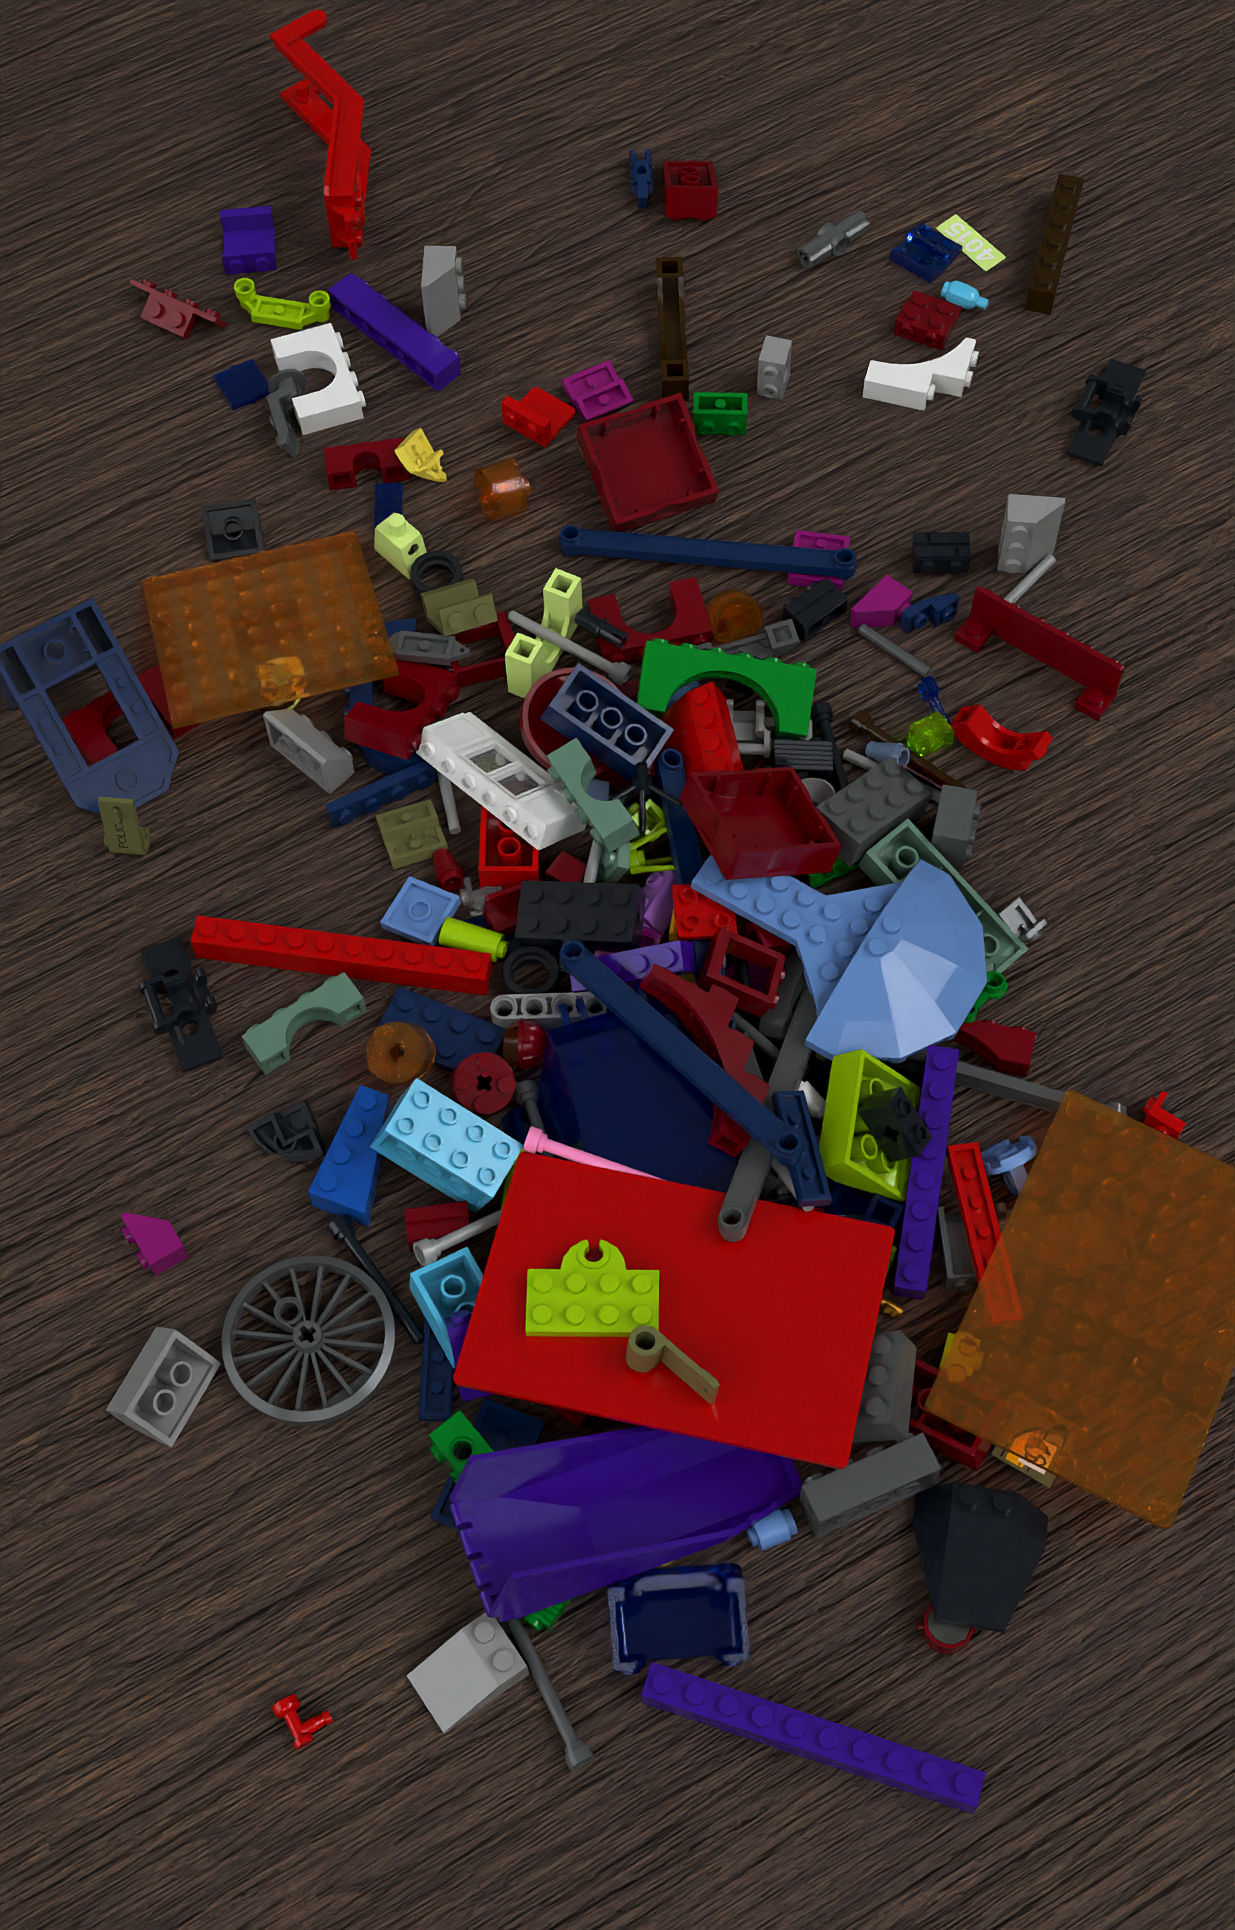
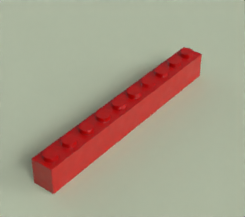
M197 915L190 941L196 958L338 976L345 972L349 978L488 996L493 971L491 953Z

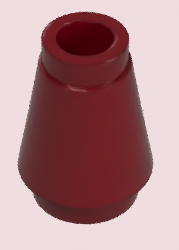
M441 848L436 850L432 857L434 859L438 886L448 892L460 889L464 885V871L448 849Z

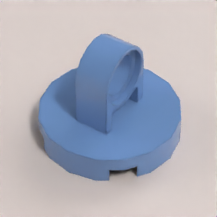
M1019 1136L1020 1142L1010 1144L1009 1139L1003 1140L981 1152L986 1175L1001 1173L1006 1186L1014 1196H1019L1031 1189V1183L1023 1165L1031 1160L1038 1151L1035 1141L1031 1136Z

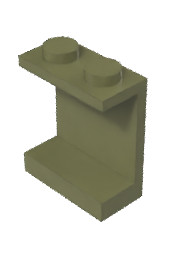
M473 578L420 594L426 620L445 637L498 621L492 594L488 593L479 596L476 581Z

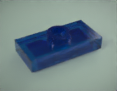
M403 483L375 485L374 530L377 525L391 514L398 513L403 515Z

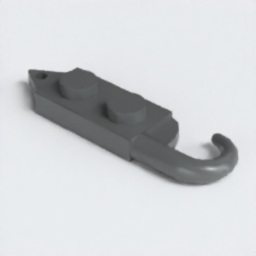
M374 626L364 631L360 640L362 649L367 653L376 656L395 657L396 660L451 666L453 661L471 655L468 648L456 641L455 636L450 635L445 637L440 634L400 630V632L393 634L388 639L386 645L370 643L369 638L372 634L381 632L383 628L381 626Z

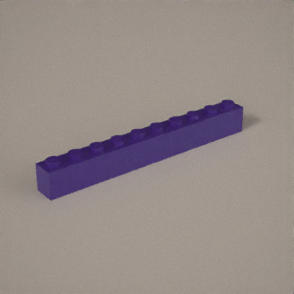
M651 1662L641 1694V1703L971 1814H973L978 1806L986 1775L985 1772Z

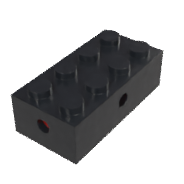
M522 880L515 939L523 947L539 946L544 949L561 950L562 945L571 940L581 942L589 951L623 952L638 949L641 945L646 895L638 884Z

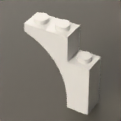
M965 338L961 344L949 353L922 363L890 364L871 360L864 380L863 398L925 411L927 401H933L935 392L962 397L964 387L969 388L973 372L969 371L970 367H976L979 352L974 351L976 340Z

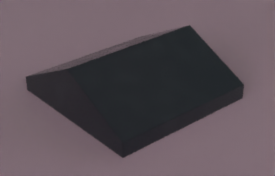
M255 498L201 506L210 561L265 553Z

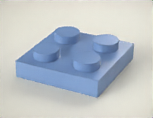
M409 876L380 921L382 929L422 945L435 946L445 919L448 916L453 917L462 902L458 895Z

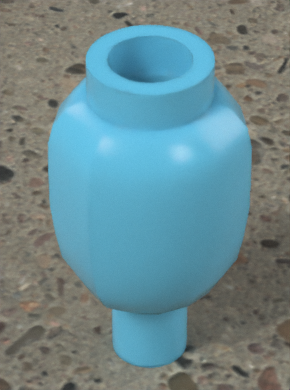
M958 280L946 281L941 291V296L945 297L946 301L962 306V309L968 310L979 307L986 310L989 304L988 299L980 297L976 288Z

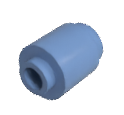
M778 1508L746 1529L751 1546H758L761 1551L789 1541L792 1535L798 1533L795 1521L788 1508L784 1510Z

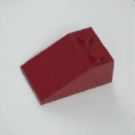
M662 161L665 216L676 221L684 220L685 218H695L700 221L717 218L718 185L713 162Z

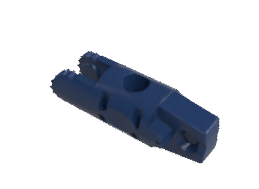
M645 149L644 160H637L635 150H629L631 194H637L638 208L648 207V194L654 193L652 151Z

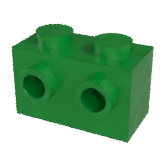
M694 392L693 425L695 434L746 435L748 393Z

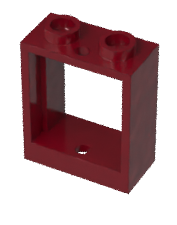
M506 611L497 613L498 621L450 635L455 636L456 641L462 645L498 636L504 655L514 639ZM505 657L459 668L457 660L453 661L451 666L445 665L447 671L457 673V686L460 688L507 676Z
M720 927L709 940L696 985L704 991L712 983L718 987L725 988L739 998L736 1005L737 1008L761 1018L768 1009L773 1010L779 1000L780 993L776 991L786 974V969L783 968L786 955ZM726 952L769 971L763 993L720 974Z

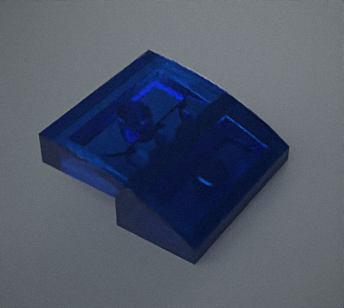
M920 223L907 233L903 243L891 250L889 260L925 281L932 283L954 262L961 253L963 246Z

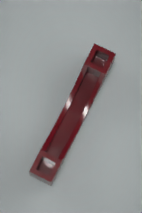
M975 1020L972 1023L963 1022L956 1036L951 1041L973 1050L997 1072L1027 1077L1036 1032L1029 1031L1022 1026L1008 1027L999 1025L992 1020Z

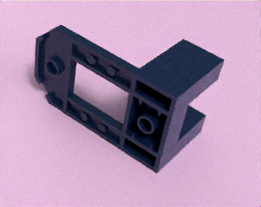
M93 598L0 645V689L13 711L18 708L21 709L76 807L100 814L97 800L99 796L134 799L135 807L137 808L168 791L179 751ZM97 667L138 741L88 767L45 691L86 669L89 672Z

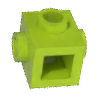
M651 799L645 801V833L640 832L639 804L635 801L627 808L640 834L632 839L633 842L661 829L665 825L662 808ZM658 836L657 838L651 840L650 842L653 843V842H654L656 839H658L660 836Z

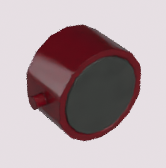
M932 1604L928 1607L922 1623H917V1630H922L923 1638L929 1647L938 1653L947 1655L958 1653L964 1649L969 1643L974 1629H977L936 1621Z

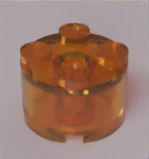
M515 458L506 459L475 470V489L480 487L482 493L478 500L489 520H501L528 510L527 495L531 493V488L526 478L522 479Z
M389 1022L377 1027L371 1035L366 1049L369 1070L381 1080L389 1083L413 1082L416 1078H421L432 1068L436 1054L434 1042L426 1030L413 1022ZM398 1048L404 1051V1057H400Z

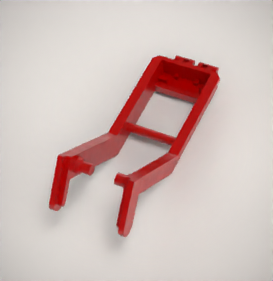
M313 10L271 33L270 39L274 42L275 48L292 64V67L305 77L302 81H298L295 85L280 92V96L329 145L324 180V199L332 247H348L350 259L356 260L358 258L357 248L363 245L362 229L366 222L365 203L371 159V148L360 138L364 99L303 40L327 25L326 13L322 10ZM322 93L334 105L333 110L317 94Z

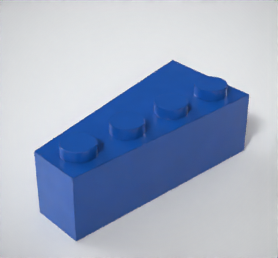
M362 1085L359 1086L308 1191L312 1206L338 1216L347 1214L352 1221L367 1227L370 1226L371 1210L376 1195V1184L382 1164V1155L370 1148L392 1111L387 1094Z

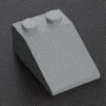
M485 1612L459 1630L411 1671L407 1677L445 1734L529 1675L526 1663L496 1618L487 1617Z

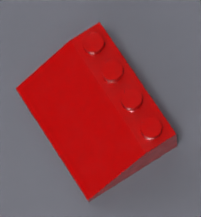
M713 681L686 692L665 711L663 718L660 720L674 730L656 756V759L667 748L679 751L683 757L686 780L689 772L744 771L726 697Z

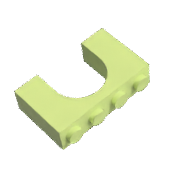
M555 568L543 588L544 615L541 625L570 640L578 626L574 622L576 614L580 609H583L581 578ZM517 632L505 653L508 692L525 698L533 684L542 676L552 671L564 650L539 636L533 639Z

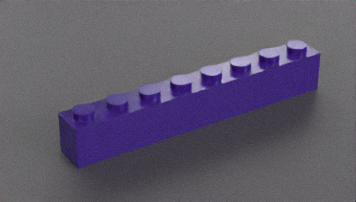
M928 1045L918 1115L928 1128L932 1138L920 1156L911 1158L892 1295L924 1300L926 1294L959 1056L958 1049Z

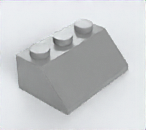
M424 246L421 290L426 331L437 337L458 323L461 319V310H466V294H461V292H464V276H459V274H462V257H457L456 246Z
M1019 494L1008 495L999 540L997 571L1026 573L1039 564L1048 554L1054 553L1065 498Z
M293 709L266 711L263 714L270 745L329 794L334 792L355 773L351 753L346 748H339L335 745L332 738L325 731H318L313 727L310 719L304 714L299 715Z
M156 1326L106 1411L129 1427L168 1447H172L220 1367L221 1362L177 1330Z

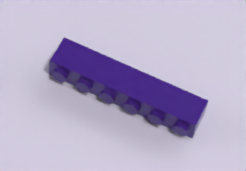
M349 273L328 289L332 309L437 392L461 374L460 357L455 350L447 348L440 342L437 336L425 331L419 322L411 320L400 307L393 306L382 293H377L370 288L364 279H359L354 274Z

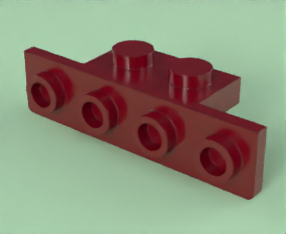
M142 278L140 283L131 279L129 284L150 294L140 318L185 339H188L197 316L223 328L227 325V323L219 320L221 316L219 313L206 308L205 312L198 310L199 304L187 298L181 302L177 300V294L163 288L161 293L155 290L157 285Z

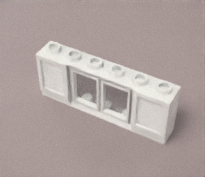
M471 712L466 714L460 713L423 728L421 744L416 753L538 851L585 830L586 824L583 825L575 812L578 808L575 802L569 804L561 791L564 788L562 783L555 784L547 771Z

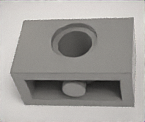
M766 335L758 360L757 395L783 400L790 376L792 340Z

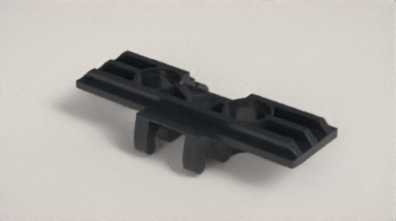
M1111 359L1103 377L1095 374L1088 376L1086 380L1087 386L1078 405L1074 406L1071 411L1072 417L1081 421L1070 444L1067 455L1103 466L1117 434L1126 436L1132 425L1133 418L1143 401L1141 395H1137L1134 401L1133 399L1144 378L1145 370ZM1094 394L1099 395L1098 399L1103 400L1101 406H1097V409L1088 408ZM1098 428L1103 430L1105 434L1096 436L1090 430Z
M180 937L140 950L150 979L138 985L141 994H144L154 1022L152 1026L154 1033L161 1035L169 1032L182 1072L184 1073L223 1059L208 1016L217 1012V1004L214 996L210 995L204 968H198L196 970L197 975L194 976ZM172 973H176V975H174V976H172V977H167L168 975H170V974H172ZM158 993L161 995L168 993L174 1015L165 1018L157 996ZM195 1023L199 1026V1029L194 1035L187 1036L182 1033L185 1025Z

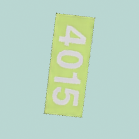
M956 214L936 227L940 233L985 271L1007 258Z

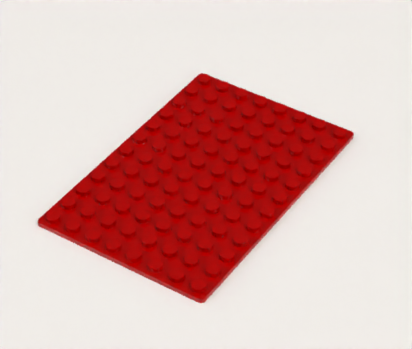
M522 1152L518 1156L453 1376L454 1383L457 1386L836 1469H845L849 1462L895 1231L892 1227L812 1210L805 1212L803 1208L758 1199L744 1238L740 1241L729 1242L722 1237L718 1229V1216L727 1193ZM587 1239L589 1251L586 1253L585 1258L590 1262H597L603 1257L599 1250L601 1239L618 1248L624 1257L626 1270H659V1332L699 1367L705 1369L717 1379L720 1386L716 1400L709 1404L661 1361L648 1372H636L631 1369L625 1359L629 1337L526 1336L528 1269H561L563 1257L568 1250L577 1243Z

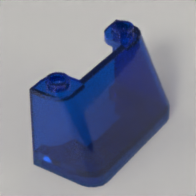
M718 1563L650 1569L607 1585L614 1671H620L624 1675L640 1673L641 1668L647 1665V1661L715 1655V1658L722 1661L724 1666L741 1665L743 1660H750L744 1577L739 1564Z

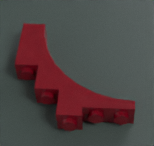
M654 963L642 978L639 987L660 1000L670 1009L691 1033L698 1047L757 1100L764 1104L771 1085L762 1081L758 1076L743 1071L755 1041L746 1037L742 1032L728 1027L739 998L725 988L718 987L713 983L704 991L695 983L688 982L673 974L669 969ZM714 1103L713 1124L707 1143L735 1158L748 1145L751 1136Z

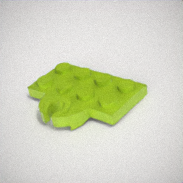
M588 1239L583 1240L568 1250L563 1257L561 1269H528L526 1336L629 1337L633 1329L642 1325L652 1326L659 1331V1270H626L624 1257L618 1248L601 1239L599 1250L603 1257L597 1262H590L585 1258L586 1253L589 1251Z

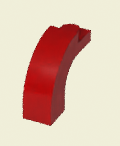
M981 704L962 707L948 726L953 735L974 754L997 766L1011 770H1027L1032 761H1037L1046 754L1047 747L1053 740L1047 731L1023 734L1008 730L998 724Z

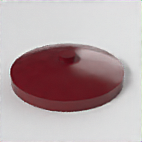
M575 667L557 669L542 676L530 688L521 706L520 730L525 745L532 756L547 769L551 765L546 756L571 740L542 721L540 717ZM591 671L592 673L600 677L602 680L610 684L612 687L620 691L610 680L596 672ZM587 752L597 772L593 778L612 770Z

